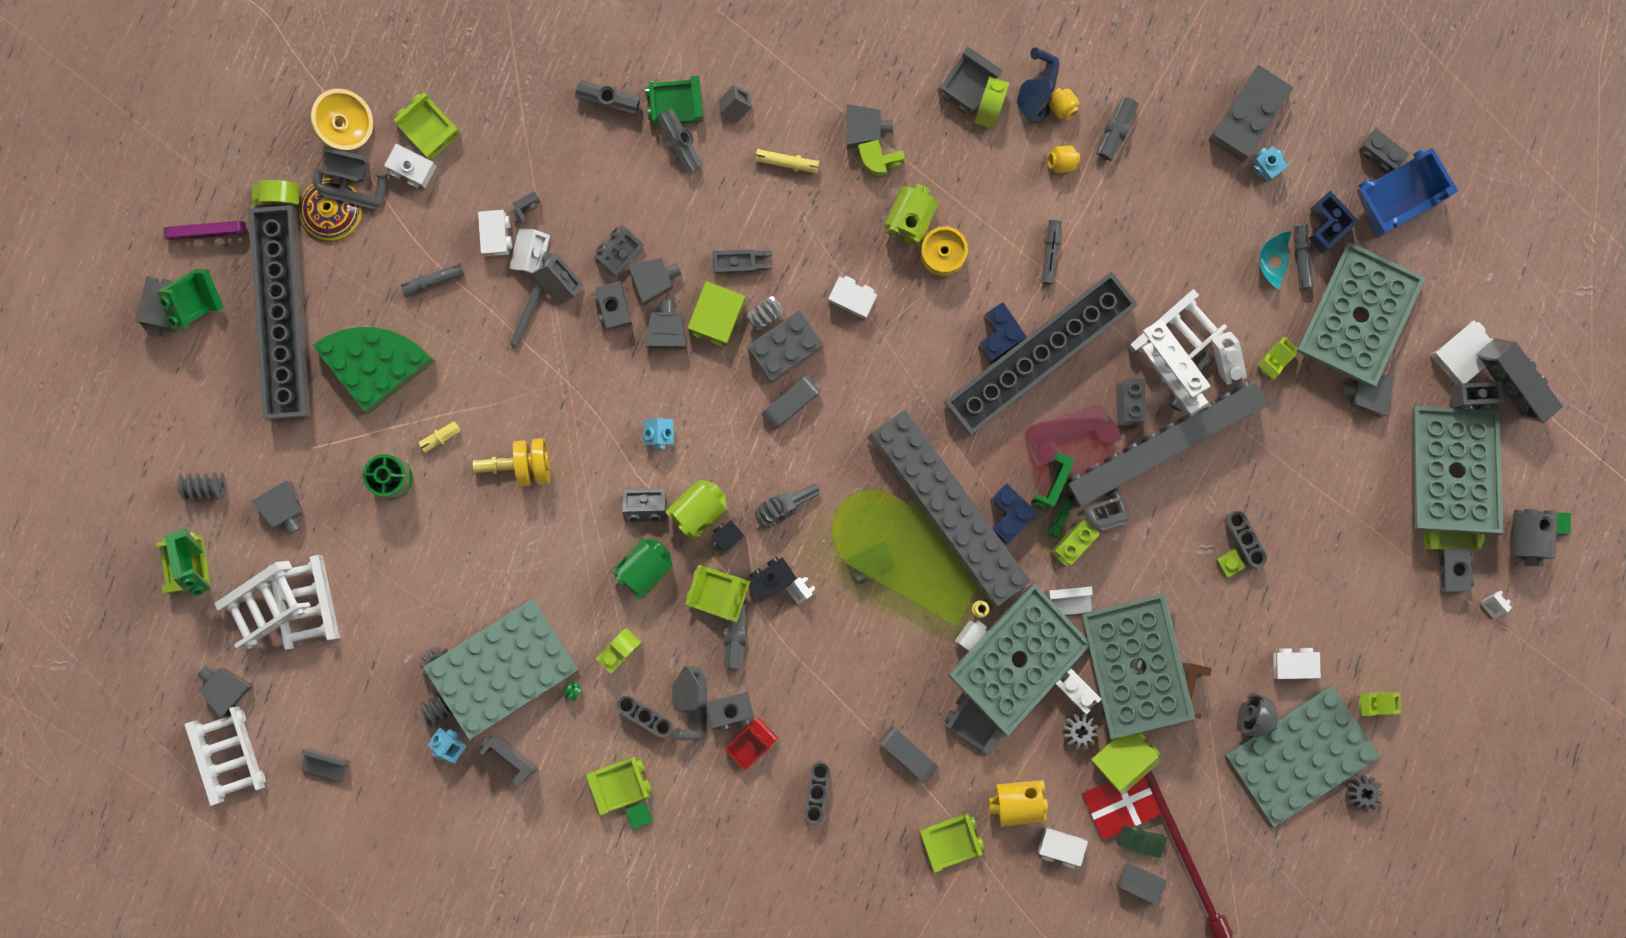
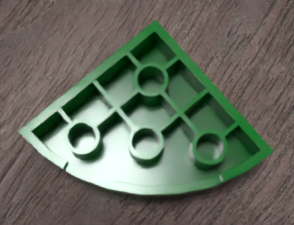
M355 327L340 330L325 336L312 345L361 408L367 413H371L435 362L423 348L407 337L391 330L377 327Z

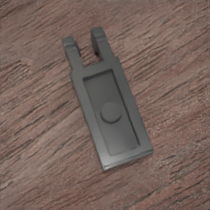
M755 249L713 251V272L732 273L771 270L772 264H755V257L768 258L772 256V251H755Z

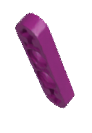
M228 221L168 226L163 228L164 239L182 240L246 234V222Z

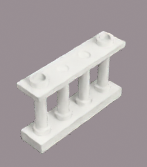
M1194 289L1158 320L1162 319L1165 325L1168 322L1171 325L1174 324L1196 348L1188 355L1190 359L1210 343L1211 338L1225 334L1223 330L1227 328L1223 324L1217 329L1196 305L1197 302L1194 300L1199 295ZM1184 308L1187 311L1190 310L1211 334L1204 342H1201L1180 319L1181 315L1179 312ZM1143 333L1128 348L1132 353L1137 349L1142 352V348L1150 344L1148 342L1149 339ZM1160 379L1158 382L1163 384L1164 380Z
M1162 319L1143 330V333L1151 343L1143 347L1142 352L1191 417L1207 407L1209 402L1202 393L1211 388L1210 384Z
M323 555L311 556V562H308V565L294 567L285 573V578L306 573L314 575L315 583L311 586L291 591L294 598L309 594L318 595L319 603L317 606L305 609L304 614L295 619L319 614V616H322L324 623L321 627L291 633L289 621L281 625L282 633L279 634V639L285 650L294 649V641L323 635L327 640L340 638ZM273 581L270 584H272L274 598L281 613L286 611L284 601L286 599L277 581Z
M289 561L275 562L215 602L218 611L228 610V612H231L243 637L242 640L234 644L235 648L245 647L250 649L256 646L258 640L290 619L302 616L304 610L310 607L309 602L297 604L285 579V573L292 569ZM273 581H277L289 606V609L281 613L269 588L271 586L270 583ZM258 591L262 592L274 617L268 623L265 622L254 599L255 593ZM243 601H246L258 626V629L250 633L239 610V604Z
M239 706L230 708V716L204 725L199 723V720L184 724L210 806L224 802L223 797H225V794L253 784L255 790L265 788V775L262 770H259L244 724L246 716ZM234 723L238 736L212 745L206 744L204 739L205 733ZM241 744L244 756L219 765L212 764L210 758L212 753ZM248 765L250 777L224 786L219 785L217 779L219 773Z

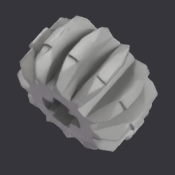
M773 296L768 297L748 312L747 318L756 330H762L782 315L783 308Z
M1074 714V722L1069 718L1066 719L1070 727H1062L1063 730L1069 731V733L1063 734V738H1070L1067 742L1069 746L1075 742L1074 747L1079 750L1080 744H1082L1083 749H1088L1086 742L1088 741L1091 745H1094L1095 742L1091 737L1099 736V734L1092 732V730L1098 729V725L1090 726L1094 719L1091 717L1086 721V714H1082L1080 720L1079 716ZM1083 726L1082 729L1085 730V734L1077 737L1079 734L1075 733L1076 729H1080Z

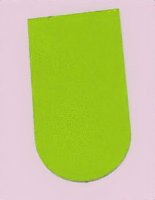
M880 490L856 492L846 498L838 509L835 510L831 525V537L837 553L848 565L952 625L957 626L977 587L920 510Z

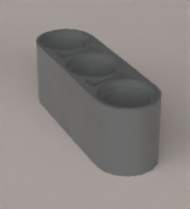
M807 375L764 410L761 415L776 430L813 400L821 390Z
M1242 511L1228 513L1224 520L1225 526L1245 564L1250 568L1264 566L1267 562L1266 552L1245 513ZM1233 515H1237L1240 518L1239 526L1232 524L1231 518ZM1243 534H1247L1250 537L1248 545H1244L1241 541ZM1254 552L1260 556L1258 564H1254L1251 561V556Z
M625 695L618 700L617 710L651 733L661 738L667 737L672 733L673 723L669 718L635 697ZM624 699H629L632 702L633 707L630 711H625L622 708L621 704ZM646 710L650 713L651 719L649 722H643L640 719L641 711ZM664 721L669 725L667 733H661L658 730L660 722Z
M893 725L878 741L924 783L938 768L930 758Z
M823 761L814 763L810 772L804 816L806 821L812 825L820 823L824 817L830 768ZM817 766H824L827 770L826 775L817 777L814 773ZM820 787L823 790V796L814 798L811 795L812 789ZM812 808L818 809L820 812V816L816 820L808 817V811Z

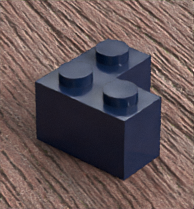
M1331 190L1309 209L1324 224L1309 237V240L1323 254L1359 222Z
M1004 302L984 315L994 334L980 342L978 347L989 363H991L1026 339L1027 336Z
M1007 483L990 499L1005 514L992 528L1005 544H1008L1038 513Z

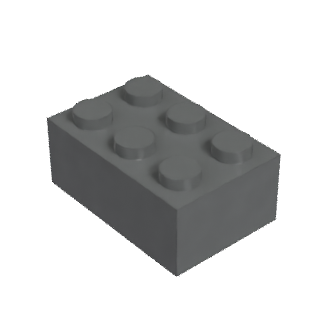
M799 310L749 344L747 348L772 384L823 349L824 345Z

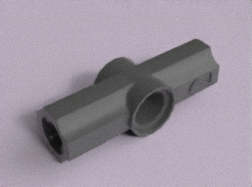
M581 79L577 84L575 98L601 105L605 109H615L635 116L641 100L638 96L614 90L610 86H601ZM605 94L613 95L611 101L606 102L602 100Z
M1122 97L1114 116H1111L1104 131L1105 135L1097 149L1096 154L1100 158L1109 161L1113 160L1121 141H1124L1131 126L1130 122L1139 104L1129 97Z
M673 109L659 115L657 119L667 136V148L672 153L677 154L686 172L689 173L703 165L692 145L694 142L692 133L682 127Z
M746 605L742 606L737 622L727 619V625L724 630V668L743 669V652L746 644Z

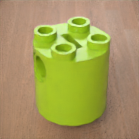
M915 184L914 188L901 186L884 224L886 227L884 232L891 236H896L897 234L903 237L904 242L911 245L922 242L939 204L935 198L929 195L931 190L920 184Z
M698 479L665 512L693 541L727 511L725 494L715 483Z

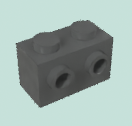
M1502 381L1463 383L1451 387L1453 408H1461V411L1474 410V407L1480 406L1481 410L1494 409V405L1504 403Z

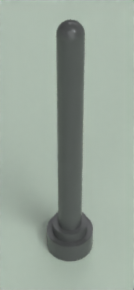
M545 251L542 264L545 265L550 256L554 254ZM536 282L510 344L514 348L518 347L543 290L538 282Z

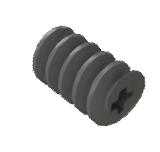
M222 472L220 478L217 477L216 473H213L211 479H209L208 473H204L203 479L200 478L199 473L195 474L194 479H192L190 473H187L186 479L183 478L182 474L178 475L177 486L183 500H188L189 497L191 500H196L197 498L204 500L206 497L208 499H213L214 497L222 499L226 489V481Z
M436 694L437 701H434L431 697L428 698L429 705H426L423 701L420 702L422 715L429 727L432 725L431 721L434 724H438L439 718L446 720L447 714L453 716L439 694Z

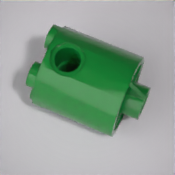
M388 454L376 455L369 459L364 466L362 474L363 483L371 493L388 499L400 498L406 495L413 482V474L409 464L400 458Z
M642 538L613 569L614 572L612 574L622 586L628 585L631 593L641 600L672 569L673 563L670 551L658 540Z

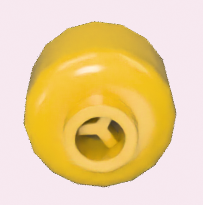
M1058 88L1050 95L1049 107L1057 118L1069 120L1079 112L1080 101L1070 89L1061 90V88Z
M1071 145L1056 146L1048 153V166L1057 174L1074 172L1080 163V154Z

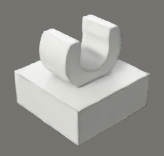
M807 577L803 579L798 578L786 588L798 605L812 595L811 592L815 589L814 586L808 589L804 582L808 580Z
M1502 591L1484 598L1480 603L1493 619L1508 613L1512 608L1509 605L1510 600H1505L1501 596Z

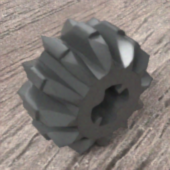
M1362 775L1361 779L1354 777L1355 785L1347 784L1349 788H1352L1351 791L1346 792V795L1352 796L1348 803L1354 804V809L1356 810L1362 808V811L1368 812L1369 807L1375 810L1376 805L1374 802L1381 804L1382 801L1378 799V796L1384 795V792L1377 791L1381 784L1375 783L1374 777L1369 779L1366 775ZM1363 789L1368 790L1366 798L1361 796Z

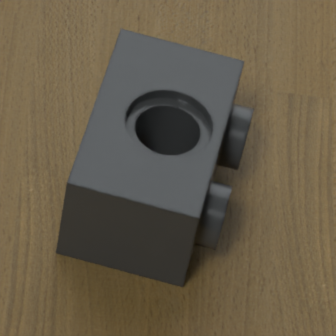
M618 281L596 287L597 293L593 294L596 306H600L602 314H599L602 327L606 326V329L610 331L632 325L621 282ZM610 302H616L618 305L617 309L613 312L606 309L607 304Z
M1439 549L1440 592L1472 591L1471 587L1474 586V576L1471 574L1473 554L1470 553V549ZM1455 565H1458L1461 569V573L1458 576L1453 572Z
M748 692L706 703L712 728L717 727L718 731L730 728V723L738 722L739 725L750 723V718L754 717ZM734 706L737 710V715L733 718L727 717L725 714L726 707Z

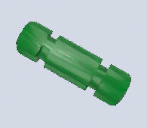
M1062 497L1060 501L1061 507H1058L1052 521L1053 526H1050L1048 530L1050 536L1055 538L1060 536L1062 532L1060 528L1064 527L1069 515L1068 509H1071L1074 503L1072 499Z

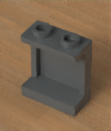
M967 46L956 66L944 83L940 85L938 89L940 97L946 102L950 103L952 101L958 105L957 109L962 113L973 115L981 103L989 76L998 79L1002 69Z
M1145 378L1124 379L1123 383H1117V426H1139L1146 421Z
M962 692L956 701V704H958L954 712L950 710L944 720L947 723L945 727L990 755L1003 733Z
M499 734L487 737L480 745L482 750L479 754L481 756L487 755L494 749L520 770L513 779V782L518 786L524 784L538 767Z

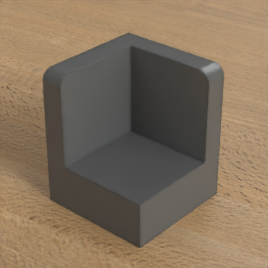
M733 85L719 99L720 114L734 122H738L752 108L751 94Z

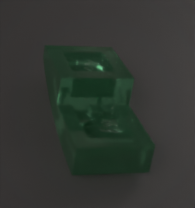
M1123 824L1117 845L1138 853L1161 858L1167 837L1162 834L1146 832L1140 827Z

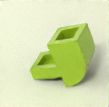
M989 76L974 121L975 124L994 130L1009 82Z
M879 140L858 145V152L864 169L874 176H886V167L896 169L905 162L903 150L882 155Z
M279 180L259 181V184L253 185L252 206L299 205V184Z
M1283 336L1262 357L1257 365L1264 375L1274 380L1296 356L1298 348Z
M625 628L596 660L612 674L643 642L628 628Z
M1400 692L1360 693L1359 710L1361 715L1401 714Z

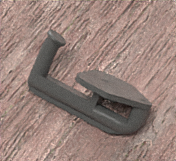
M318 168L314 170L313 185L324 197L371 209H379L383 203L387 177L389 175H376L378 182L375 196L345 189L346 181L358 182L359 178ZM323 175L332 176L333 182L340 183L339 188L322 184Z
M1118 488L1111 490L1107 494L1111 497V500L1085 508L1077 513L1078 516L1085 515L1090 526L1098 531L1126 525L1129 518ZM1114 504L1117 514L1109 516L1106 507Z
M685 666L672 686V702L674 707L679 710H693L692 731H682L680 728H676L672 734L674 740H701L706 735L707 681L702 670L695 666Z

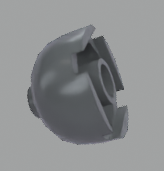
M1251 693L1247 696V698H1250L1247 703L1242 702L1239 708L1237 725L1241 726L1240 733L1261 737L1267 735L1277 725V710L1269 698Z

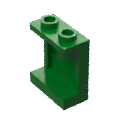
M699 75L690 76L691 79L658 83H653V80L649 81V87H645L646 99L651 101V107L647 108L648 119L653 121L654 126H661L657 117L670 109H673L680 123L704 121Z
M194 269L157 291L159 302L168 317L167 321L174 330L188 329V323L208 311H219L224 308L209 269Z
M1057 451L1050 455L1047 462L1059 468L1046 498L1038 494L1032 496L1031 501L1035 502L1034 506L1042 510L1055 507L1075 459Z
M185 528L165 535L173 580L190 597L199 596L205 591L210 590L209 584L193 569L191 557L203 553L202 546Z

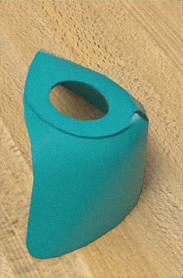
M1291 231L1282 232L1269 239L1260 251V268L1267 280L1279 290L1281 289V281L1288 264V242ZM1272 256H1279L1282 260V265L1277 269L1269 265V259Z

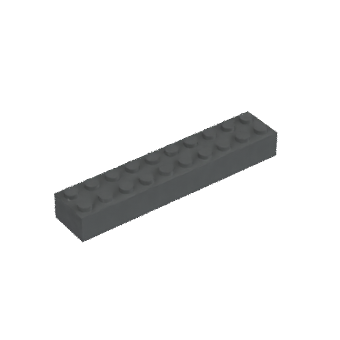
M291 205L249 209L263 419L279 421L311 418L297 210Z
M1111 271L944 402L945 407L968 436H972L1133 310L1138 304Z
M1246 382L1233 389V395L1229 391L1216 398V404L1213 405L1212 402H1209L1207 407L1197 412L1198 414L1191 417L1187 414L1178 419L1179 424L1175 425L1172 422L1159 429L1161 434L1157 435L1154 432L1141 439L1143 444L1138 446L1136 442L1122 450L1124 454L1121 456L1117 452L1104 459L1106 464L1101 466L1100 463L1091 466L1085 470L1086 475L1082 476L1079 473L1067 480L1068 484L1064 488L1070 499L1073 500L1075 508L1087 504L1268 405L1258 384L1255 382L1250 385L1249 382Z
M906 410L897 414L867 437L991 609L999 606L1031 582Z

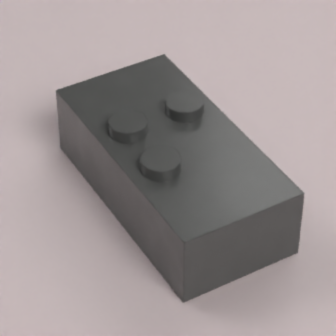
M1258 65L1209 137V140L1244 162L1294 87Z
M1494 338L1476 354L1496 382L1502 381L1503 392L1522 418L1545 423L1563 407L1547 385L1548 380L1542 374H1539L1536 370L1535 362L1526 356L1517 342Z

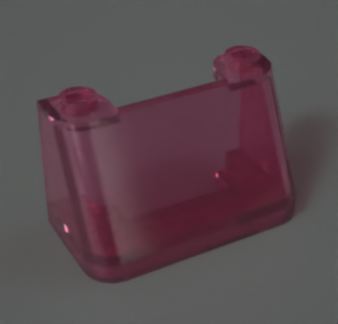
M1095 405L1034 424L1027 428L1024 436L1034 468L1036 469L1045 466L1046 463L1053 461L1057 457L1058 452L1055 442L1089 432L1091 440L1098 439L1104 443V446H1108L1122 439L1119 429L1101 406Z

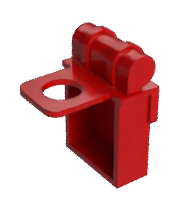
M757 717L725 747V750L746 770L770 749L771 745L779 738L775 735L774 731L768 728L764 721Z

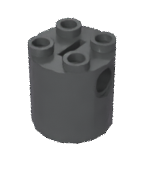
M146 276L135 322L139 323L147 334L163 337L169 332H178V330L172 329L169 325L168 317L159 302L157 293L159 289L172 283L173 281L162 279L159 282L157 278Z
M1537 509L1514 510L1511 556L1522 558L1524 566L1538 567L1542 566L1544 559H1556L1557 511L1541 512Z

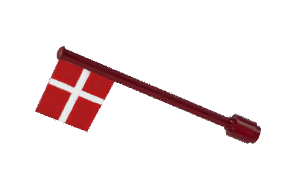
M1152 771L1147 773L1123 795L1119 793L1110 781L1082 792L1103 840L1162 815L1208 914V921L1205 922L1211 938H1233V932L1225 915L1217 913Z

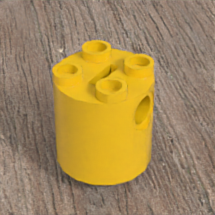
M1044 780L996 784V797L989 798L990 815L998 817L1000 827L1047 822L1048 803L1047 799H1044L1043 794L1045 793Z

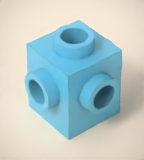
M1273 146L1268 150L1266 148L1260 150L1255 155L1257 159L1252 163L1254 171L1258 176H1263L1267 183L1288 167L1282 152Z
M656 418L643 420L644 446H653V450H663L666 445H674L673 419Z
M440 727L428 744L434 751L432 753L433 756L441 761L445 759L454 764L466 748V745L458 739L460 736L452 729L446 731Z

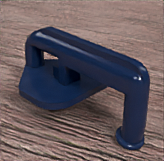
M1034 47L1030 52L1031 58L1046 62L1043 79L1026 80L1020 87L1017 104L1026 120L1039 124L1046 119L1050 111V95L1054 92L1059 59L1044 50Z

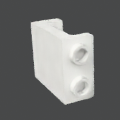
M1471 321L1466 324L1459 333L1430 355L1455 385L1467 383L1485 367L1476 354L1489 344L1493 338L1487 336L1485 328L1479 322Z

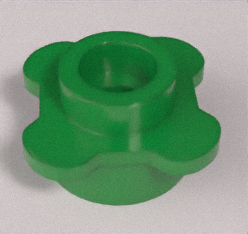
M572 680L571 683L568 682L564 689V699L567 701H575L581 691L582 686L577 684L576 680Z

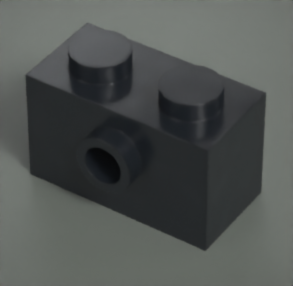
M732 520L725 525L721 523L713 530L715 534L711 536L714 539L712 542L713 546L720 553L724 551L726 554L746 538Z
M776 556L767 562L769 567L763 571L758 568L749 575L751 578L748 580L750 581V586L761 602L797 579L783 557L779 559Z

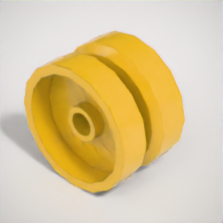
M949 226L931 230L924 238L920 250L921 261L925 269L933 275L946 277L957 273L964 265L968 254V244L964 235L957 229ZM944 249L948 250L947 254H942L941 251Z
M533 439L530 449L525 440L514 441L513 461L518 487L531 486L533 476L538 485L550 484V459L545 439Z

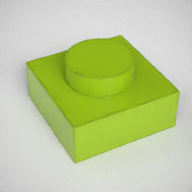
M1236 549L1216 559L1226 578L1246 568Z

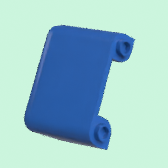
M1433 147L1427 151L1425 148L1413 154L1414 159L1372 182L1368 179L1358 185L1360 189L1357 190V194L1376 238L1381 237L1458 192Z

